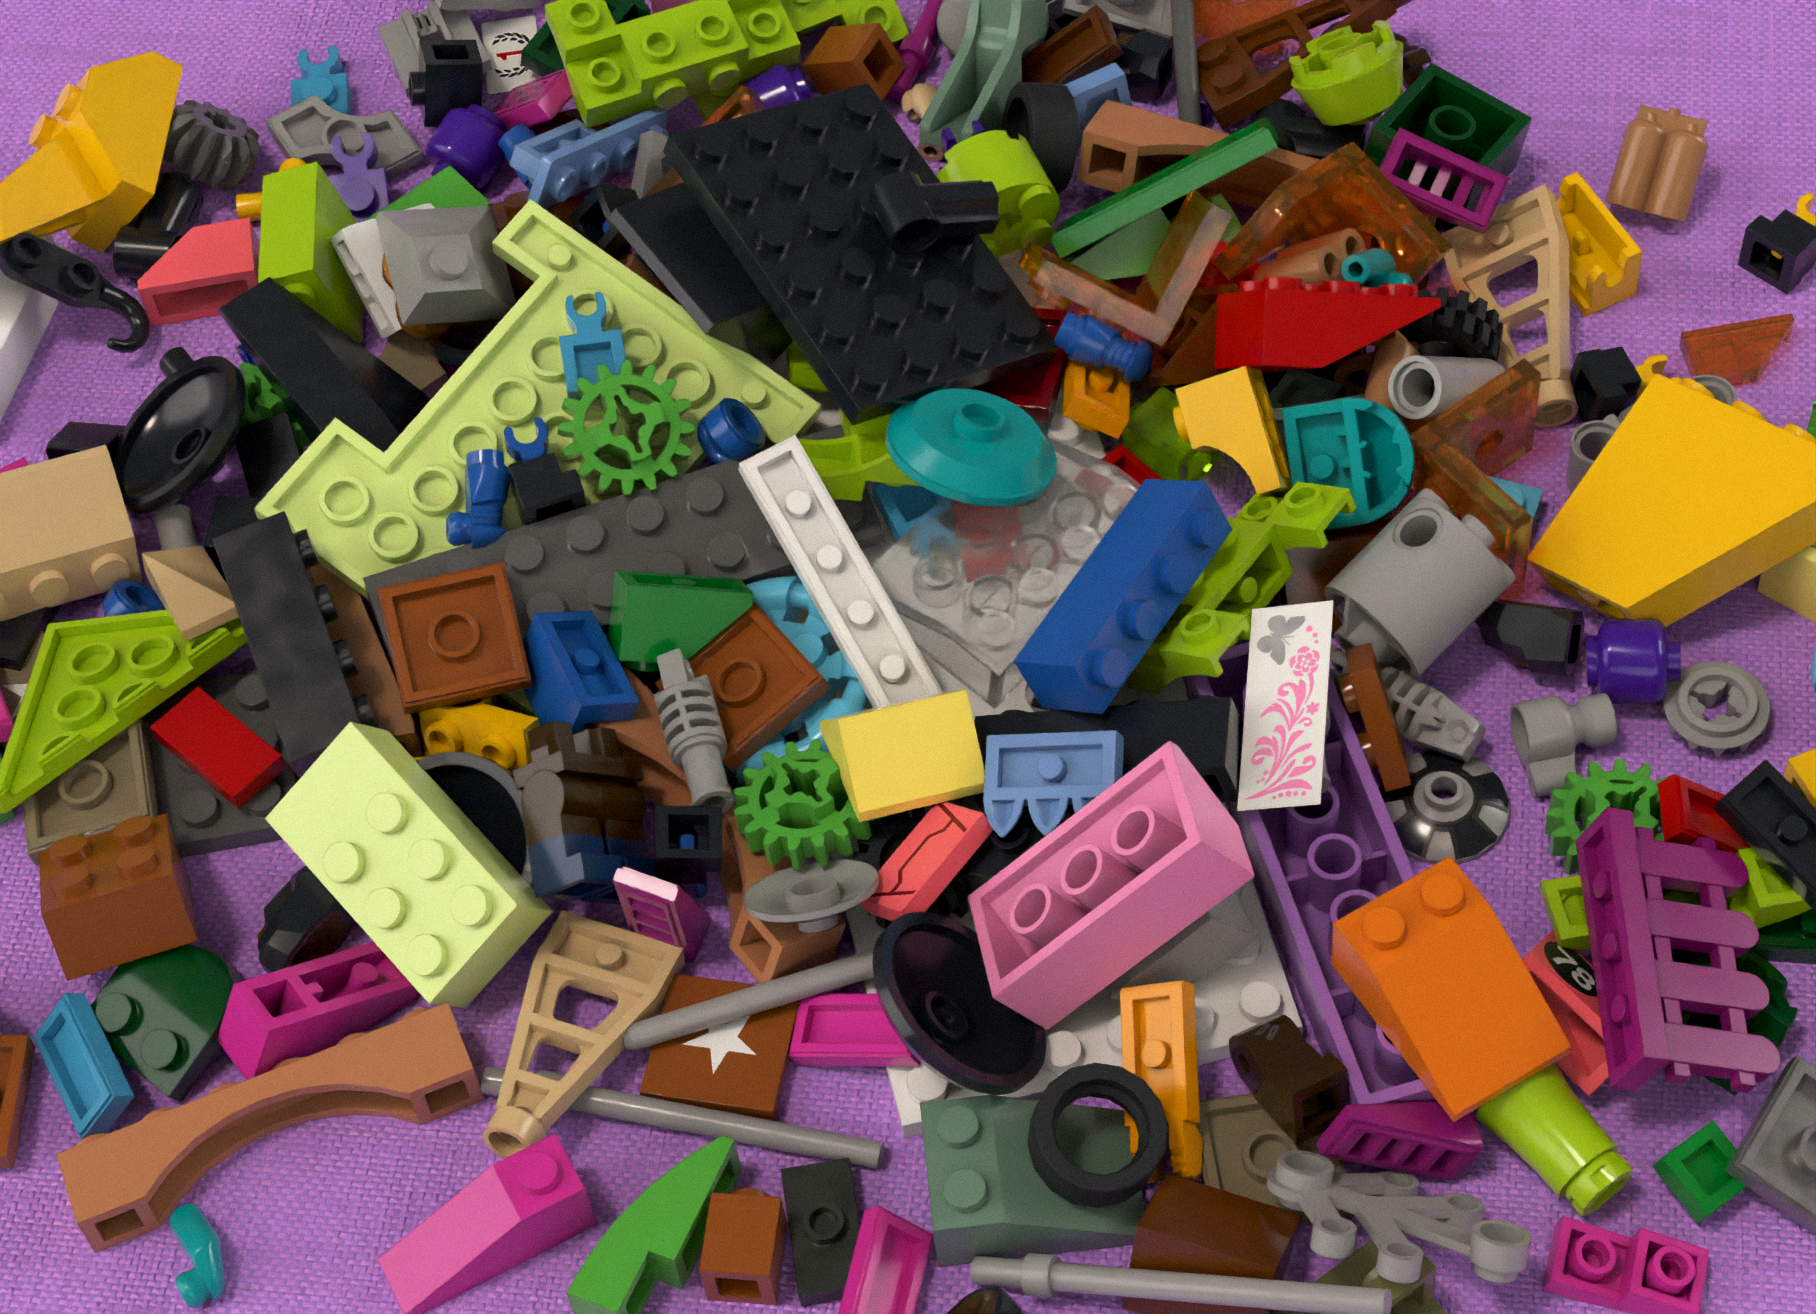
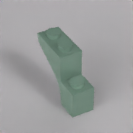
M969 0L968 18L963 40L922 117L919 130L920 144L941 147V151L945 154L946 151L941 143L942 130L950 128L958 144L974 135L972 121L975 120L981 122L986 132L1002 130L1005 104L1010 91L1018 82H1022V53L1025 52L1027 47L1046 36V0Z

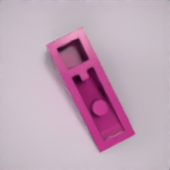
M373 941L234 983L217 1041L244 1078L248 1080L271 1071L274 1066L286 1059L310 1056L335 1046L348 1035L365 1032L420 997L421 994Z
M556 1133L491 1165L377 1260L403 1313L423 1314L596 1226L597 1223L585 1187Z

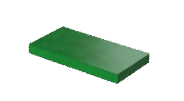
M1264 117L1060 222L1051 238L1058 256L1061 259L1278 148L1279 136L1270 118L1266 119Z

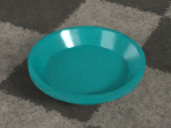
M961 388L942 389L931 392L914 402L906 403L892 414L885 434L888 453L904 474L936 494L973 505L1011 506L1033 500L1049 488L1057 468L1056 453L1052 444L1030 415L1006 399L978 390Z

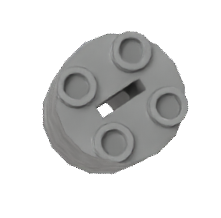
M1423 488L1325 587L1323 594L1327 601L1334 600L1333 612L1343 624L1334 633V637L1345 652L1346 649L1371 643L1379 668L1382 666H1392L1417 680L1516 580L1515 574L1500 558L1489 550L1495 542V538L1483 523L1470 514H1467L1460 521L1451 513L1447 504L1436 493L1428 488Z

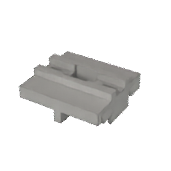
M432 1L426 3L427 10L411 14L408 9L400 12L401 19L377 26L382 42L393 64L396 77L400 80L408 99L409 72H419V40H476L483 63V75L487 74V71L492 70L490 59L467 10L451 12L439 9L435 2Z

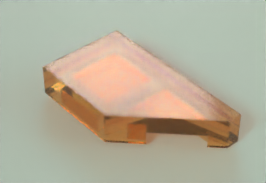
M1792 313L1681 332L1679 346L1691 378L1703 374L1716 375L1726 379L1732 386L1757 382L1768 367L1770 358L1781 343L1787 341L1792 334L1794 318Z

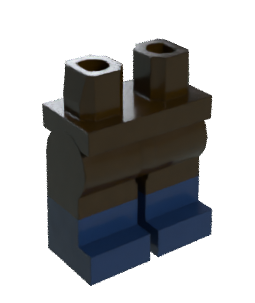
M552 721L528 731L526 735L531 763L513 770L516 790L523 791L521 808L535 897L572 901L581 899L584 902L621 904L613 883L617 868L622 869L624 866L654 877V859H649L642 825L646 811L645 798L642 790L636 785L637 782L644 780L641 761L620 758L615 729L598 727L573 735L571 723Z

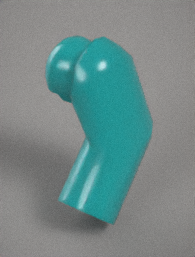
M1372 248L1350 255L1344 259L1341 266V273L1346 281L1361 282L1364 287L1380 288L1382 284L1413 285L1410 275L1397 272L1395 259L1388 251Z
M182 1205L172 1213L169 1224L194 1267L178 1274L175 1285L188 1307L198 1308L211 1297L216 1301L226 1286L219 1236L197 1205Z

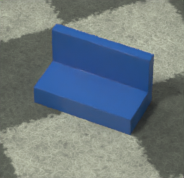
M593 611L535 613L523 641L532 687L523 690L537 718H539L540 724L544 725L552 721L571 723L572 733L575 735L582 732L585 723L632 720L640 701Z

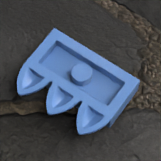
M1116 730L987 735L983 803L986 817L992 829L999 837L1004 838L1017 824L1024 806H1028L1036 827L1044 836L1048 835L1060 825L1067 812L1068 805H1073L1074 812L1076 813L1122 778L1124 737Z

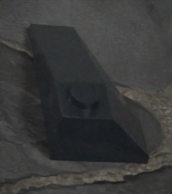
M268 277L219 308L218 312L312 443L336 417L375 447L385 452L430 401L423 391L271 277Z

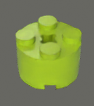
M992 130L979 133L954 145L943 154L948 163L936 175L941 183L975 180L993 182L999 195L998 213L1000 220L992 234H979V236L997 260L1000 256L1021 248L1025 251H1035L1049 243L1054 233L1051 224L1055 220L1060 206L1059 196L1026 138L1018 134L1019 140L1010 139L1006 130Z

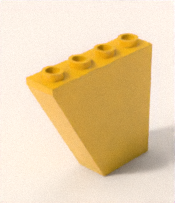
M1656 373L1526 559L1550 588L1612 619H1656L1667 627L1816 543V438L1794 424L1787 423L1782 429L1768 423L1759 411L1742 401L1735 400L1730 406L1716 400L1715 396L1706 387L1692 379L1683 378L1678 383Z

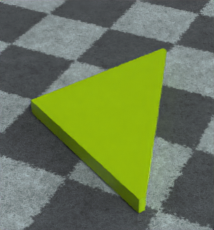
M167 610L49 623L0 764V814L8 813L248 641L240 618L231 620L187 642Z

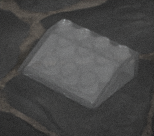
M1049 437L1047 438L1056 453L1057 468L1051 485L1043 494L1025 503L998 507L973 505L942 496L872 566L874 573L917 648L994 709L1024 680L1013 662L1141 486V484L1119 467Z

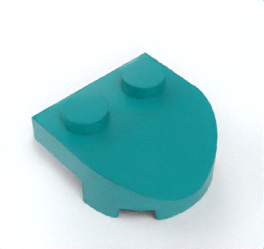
M1341 398L1340 400L1282 408L1292 487L1298 481L1349 488L1357 507L1352 514L1339 512L1325 530L1374 523L1389 516L1400 507L1413 483L1415 452L1408 429L1391 409L1378 402L1360 398Z

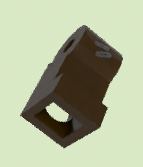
M1276 1015L1233 1035L1229 1039L1230 1055L1240 1078L1252 1091V1095L1296 1145L1326 1131L1343 1108L1349 1105L1347 1068L1332 1053L1322 1057L1305 1041L1299 1028L1286 1015ZM1311 1097L1322 1103L1323 1107L1320 1111L1303 1117L1302 1100Z

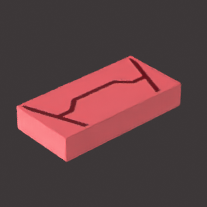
M948 802L934 804L877 872L879 878L877 890L861 903L866 912L890 921H894L904 914L926 912L993 831L984 813Z

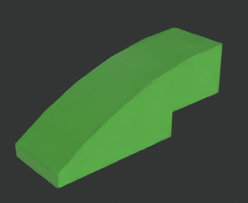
M1210 192L1169 220L1161 208L1084 246L1053 266L1051 270L1056 278L1061 280L1100 281L1141 276L1188 262L1197 245L1203 241L1217 240L1229 243L1245 234L1246 231L1221 192Z
M721 1135L690 1154L652 1183L615 1220L590 1252L566 1292L574 1314H641L657 1281L682 1290L684 1289L702 1253L711 1192L731 1194L742 1172L735 1140Z

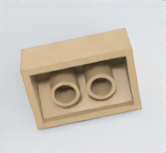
M106 445L0 473V622L44 607L51 608L110 591L117 581L131 580L138 583L143 582L134 533Z

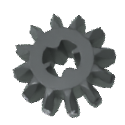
M186 100L183 105H176L173 110L163 159L173 164L172 168L175 172L184 173L189 176L192 182L198 180L205 183L209 188H215L218 185L224 189H234L237 184L244 183L247 174L252 173L258 159L256 155L260 148V144L257 141L259 135L253 128L246 126L247 122L244 118L235 117L229 113L227 108L222 110L210 102H204L202 105L195 100Z

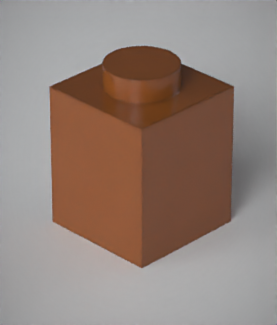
M880 23L829 27L802 64L821 95L869 83L881 101L906 68V64Z
M753 1188L736 1189L731 1194L711 1192L699 1267L707 1300L777 1305L788 1232L781 1197H771L768 1193Z

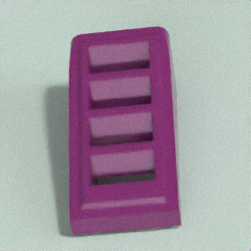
M1399 128L1388 147L1369 191L1395 203L1484 234L1510 178ZM1404 158L1416 161L1407 181L1396 177ZM1428 166L1438 169L1429 191L1418 187ZM1452 174L1462 179L1452 201H1448L1442 198L1441 195ZM1475 182L1485 187L1474 212L1463 206Z
M624 866L622 869L617 868L613 883L629 930L679 948L684 947L685 963L694 962L712 921V918L709 916L710 914L678 885Z
M1437 1101L1346 1105L1316 1142L1319 1153L1322 1156L1439 1180H1457L1483 1151L1484 1146L1472 1112L1453 1122Z

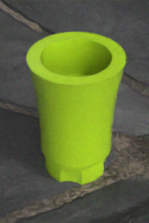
M1555 1063L1482 1105L1476 1113L1475 1119L1509 1145L1540 1175L1559 1198L1566 1197L1581 1216H1587L1598 1210L1632 1178L1631 1173L1633 1169L1617 1153L1618 1145L1585 1108Z

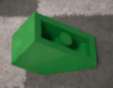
M615 570L607 640L618 660L624 661L625 667L646 672L659 671L657 656L680 648L684 653L685 659L688 660L752 607L754 593L740 578Z

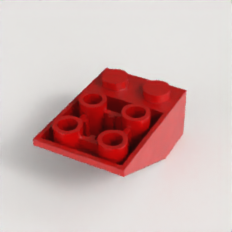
M1288 277L1264 278V281H1240L1239 292L1217 295L1215 369L1234 370L1248 366L1262 372H1279L1323 368L1441 308V298L1418 297V286L1408 284H1382L1380 288L1360 287L1361 282L1323 281L1322 284H1302V279Z

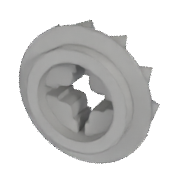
M1706 661L1682 669L1681 681H1670L1668 683L1667 693L1663 699L1662 713L1667 717L1670 734H1679L1686 739L1690 751L1701 746L1713 749L1716 756L1719 757L1726 749L1738 748L1745 752L1752 740L1757 736H1763L1770 715V702L1763 685L1745 669L1726 662ZM1724 695L1728 696L1726 714H1720L1715 720H1710V722L1705 721V707L1711 708L1715 705L1716 701L1720 702Z

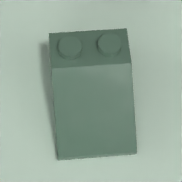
M983 1095L920 1103L931 1218L938 1267L970 1264L975 1256L1014 1259L1023 1258L1028 1253L1058 1254L1134 1245L1136 1228L1145 1212L1142 1190L1123 1203L1101 1208L1073 1204L1052 1192L1034 1170L1027 1145L1030 1120L1039 1100ZM1070 1104L1064 1108L1057 1120L1056 1139L1059 1150L1070 1163L1085 1172L1105 1175L1117 1172L1131 1162L1130 1127L1125 1126L1124 1110Z

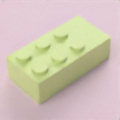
M350 721L265 818L429 1004L441 1005L448 1002L450 1006L467 1008L553 912L542 898L535 897L534 889L529 886L515 868L387 730Z

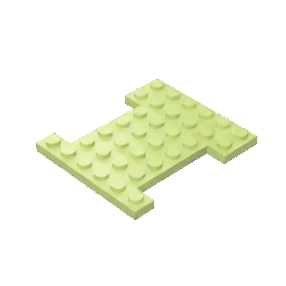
M530 199L492 241L494 254L534 281L533 285L389 448L382 452L335 417L254 509L259 520L285 511L296 532L307 528L317 551L320 565L369 600L364 586V577L460 547L453 546L447 541L446 519L454 511L466 513V455L475 450H499L504 453V465H506L507 472H509L510 466L521 462L511 458L506 451L504 436L506 427L512 428L515 439L520 443H531L537 438L534 420L540 417L547 425L549 447L547 455L555 454L562 473L573 469L578 471L582 464L580 458L564 460L562 456L563 449L570 443H573V439L557 435L558 424L572 421L574 418L561 409L564 399L567 398L559 336L576 334L570 329L566 320L565 302L569 295H573L575 311L580 315L588 316L597 310L595 292H601L606 301L607 314L606 323L602 331L621 329L626 360L631 362L633 374L641 376L645 368L652 364L655 366V376L653 379L655 383L661 385L672 377L677 381L670 395L673 401L689 399L691 403L689 410L679 417L680 421L695 424V432L692 436L679 439V442L691 449L688 459L677 460L672 458L670 460L678 472L676 477L695 471L707 457L698 441V423L708 411L724 398L736 399L754 413L763 427L765 434L764 446L767 448L794 435L797 438L802 437L819 417L821 404L752 355L706 335L680 304ZM630 390V395H628L629 398L646 405L654 402L648 396L637 391ZM600 399L592 404L585 416L584 432L589 431L591 427L602 422L604 413L601 408ZM617 410L618 420L614 431L611 433L614 437L624 434L629 443L632 442L634 447H636L635 436L641 427L638 422L628 424L623 416L620 417ZM668 427L662 428L660 432L651 435L648 444L652 451L653 461L662 453L666 446ZM609 454L598 457L607 465L619 469H627L623 460ZM592 473L588 478L581 480L584 489L585 506L621 495L620 484L611 483L608 490L602 495L597 493L599 477ZM659 473L655 476L656 483L667 480ZM511 481L501 521L502 527L506 528L507 531L523 526L518 513V506L512 493ZM641 483L634 484L632 491L643 488ZM523 689L498 694L523 714L537 717Z

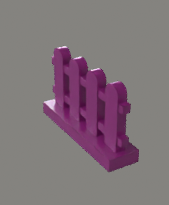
M1607 807L1576 839L1575 843L1610 1088L1637 1091L1659 1070H1665L1666 1082L1683 1084L1691 1077V1074L1730 1079L1732 1091L1748 1093L1756 1086V1083L1766 1080L1780 1065V1054L1776 1046L1763 1036L1748 1034L1745 1021L1755 1017L1768 1005L1770 998L1768 988L1756 975L1737 971L1735 958L1745 955L1758 942V928L1754 921L1746 914L1727 910L1725 897L1734 895L1747 882L1748 869L1743 860L1734 853L1717 850L1716 842L1713 838L1699 837L1692 846L1654 840L1652 829L1634 827L1632 811ZM1662 888L1699 893L1701 906L1663 900ZM1671 948L1709 954L1711 967L1673 962ZM1681 1010L1719 1016L1722 1030L1684 1025Z

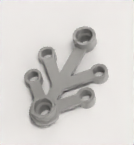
M1293 1150L1283 1152L1278 1156L1276 1166L1268 1171L1266 1185L1269 1191L1278 1196L1279 1202L1285 1207L1304 1211L1313 1224L1310 1248L1321 1256L1343 1259L1353 1255L1357 1226L1352 1221L1342 1218L1336 1210L1337 1208L1354 1214L1379 1249L1376 1273L1392 1282L1413 1283L1420 1277L1424 1252L1418 1245L1409 1242L1403 1233L1469 1256L1470 1260L1474 1263V1273L1490 1282H1513L1517 1279L1518 1272L1523 1271L1527 1267L1532 1239L1530 1233L1521 1226L1501 1220L1482 1221L1484 1204L1473 1196L1461 1193H1449L1444 1196H1417L1419 1180L1410 1174L1393 1170L1380 1173H1333L1334 1164L1328 1158L1308 1151Z

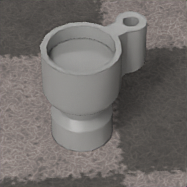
M1606 693L1580 697L1576 705L1567 704L1559 696H1548L1512 703L1510 708L1513 743L1520 762L1526 767L1529 789L1533 798L1551 795L1554 788L1564 789L1566 774L1570 771L1576 773L1575 747L1577 744L1584 743L1592 748L1615 744L1617 740L1615 712L1611 700Z

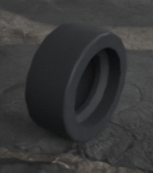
M1018 82L1011 89L1006 101L1002 130H1006L1010 139L1019 140L1018 134L1026 138L1059 195L1067 188L1070 182L1077 154V113L1073 96L1068 87L1060 83Z
M1095 1062L1070 1068L1048 1084L1036 1104L1031 1117L1027 1145L1034 1170L1052 1192L1073 1204L1101 1208L1123 1203L1145 1188L1165 1152L1168 1124L1160 1099L1145 1080L1123 1067ZM1089 1096L1108 1099L1128 1112L1135 1121L1139 1134L1137 1152L1129 1164L1117 1172L1103 1175L1085 1172L1066 1159L1059 1150L1056 1139L1057 1120L1064 1108L1075 1100Z

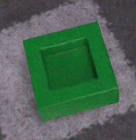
M1713 1120L1652 1166L1697 1223H1700L1746 1188L1745 1185L1725 1172L1737 1149Z

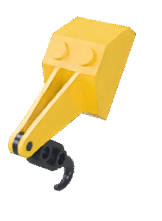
M154 51L90 67L76 86L68 83L60 93L52 115L42 114L31 132L29 145L35 147L34 155L0 183V269L3 274L11 280L26 285L66 305L76 308L108 309L123 316L132 328L131 336L123 340L110 338L106 342L109 349L120 353H133L144 347L150 336V322L145 309L133 296L114 287L106 280L91 261L40 238L66 229L71 239L103 253L116 239L119 230L123 226H127L154 196L183 70L182 65Z

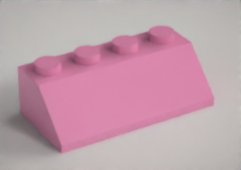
M1169 740L968 896L993 999L1049 1030L1255 877L1238 824L1179 746Z

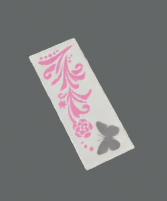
M1334 600L1252 609L1237 811L1321 805Z

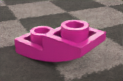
M1562 1216L1554 1225L1542 1290L1581 1302L1637 1314H1699L1709 1250L1644 1228H1640L1630 1238Z

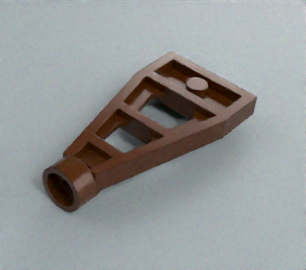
M1314 0L1236 30L1221 39L1209 40L1197 49L1200 93L1222 129H1225L1275 102L1293 88L1291 81L1294 78L1289 58L1273 70L1258 72L1250 60L1255 52L1277 42L1294 39L1297 40L1300 47L1293 56L1300 55L1301 59H1304L1310 55L1306 43L1313 40L1308 30L1349 15L1326 33L1349 25L1353 33H1368L1373 30L1372 24L1376 20L1386 21L1397 13V9L1413 0Z

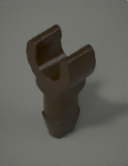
M1393 32L1395 40L1403 43V85L1407 90L1424 71L1422 65L1430 63L1431 58L1424 48L1410 46L1405 37Z

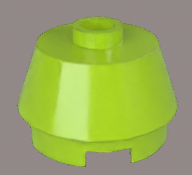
M1376 20L1372 24L1374 32L1364 34L1353 33L1350 25L1336 29L1306 43L1310 55L1304 59H1301L1300 55L1290 56L1289 63L1294 74L1291 86L1322 124L1327 126L1344 124L1356 126L1365 124L1378 118L1382 111L1391 107L1402 95L1403 43L1395 40L1389 22Z

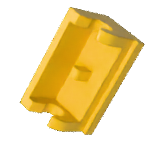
M1578 172L1564 177L1559 188L1560 197L1557 203L1569 241V298L1582 315L1586 317L1636 295L1643 251Z

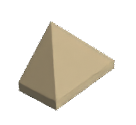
M202 545L142 553L146 576L186 642L239 617L228 585Z

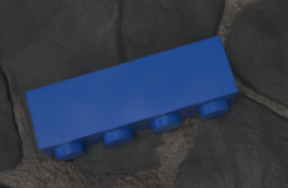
M1145 479L1013 662L1042 708L1103 714L1232 531V527L1206 481Z

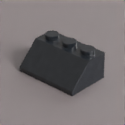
M684 182L617 207L608 216L609 220L706 335L769 364H773L794 341Z

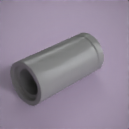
M1415 355L1404 358L1394 367L1389 378L1388 393L1394 409L1408 419L1486 421L1498 416L1506 407L1510 397V381L1505 369L1498 362L1491 359Z

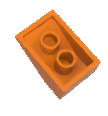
M1450 856L1333 922L1331 965L1453 1122L1571 1053L1572 1046L1494 910Z

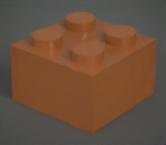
M167 813L152 818L147 816L132 817L119 823L113 830L90 837L80 835L69 836L55 842L49 849L39 852L41 915L67 981L198 941L191 880Z

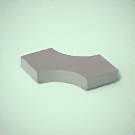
M313 95L266 120L268 132L287 159L299 158L307 164L317 161L319 165L339 166L331 151L333 137L340 136L345 145V154L354 156L363 150L362 132L369 131L378 147V159L371 169L384 167L389 180L424 162L423 152L393 110H387L372 116L348 115L332 109L317 95Z

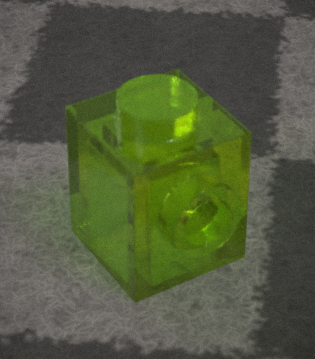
M1161 386L1145 403L1142 401L1138 402L1130 409L1129 421L1123 431V446L1163 480L1198 481L1219 461V450L1210 453L1192 450L1190 442L1184 443L1182 441L1173 417V408L1179 406L1177 395Z

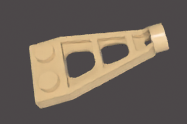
M1544 184L1496 207L1484 234L1457 226L1438 235L1449 278L1457 294L1459 290L1469 292V302L1472 303L1480 297L1488 302L1487 311L1495 309L1500 315L1499 322H1503V335L1498 359L1520 394L1524 397L1530 422L1537 427L1550 428L1570 421L1578 412V404L1570 380L1569 241L1556 196ZM1536 259L1538 263V286L1536 292L1504 308L1501 307L1489 289L1490 280ZM1545 315L1547 343L1519 356L1511 339L1510 331Z
M563 910L561 911L533 959L496 1103L497 1109L483 1132V1140L492 1152L505 1159L544 1139L547 1131L556 1120L626 1048L623 1037L628 1028L635 1022L654 1017L658 1014L674 974H680L685 965L684 947L679 948L632 931ZM566 986L618 1001L615 1009L597 1027L591 1030L554 1019L559 993ZM540 1043L579 1054V1057L561 1080L557 1081L528 1071Z

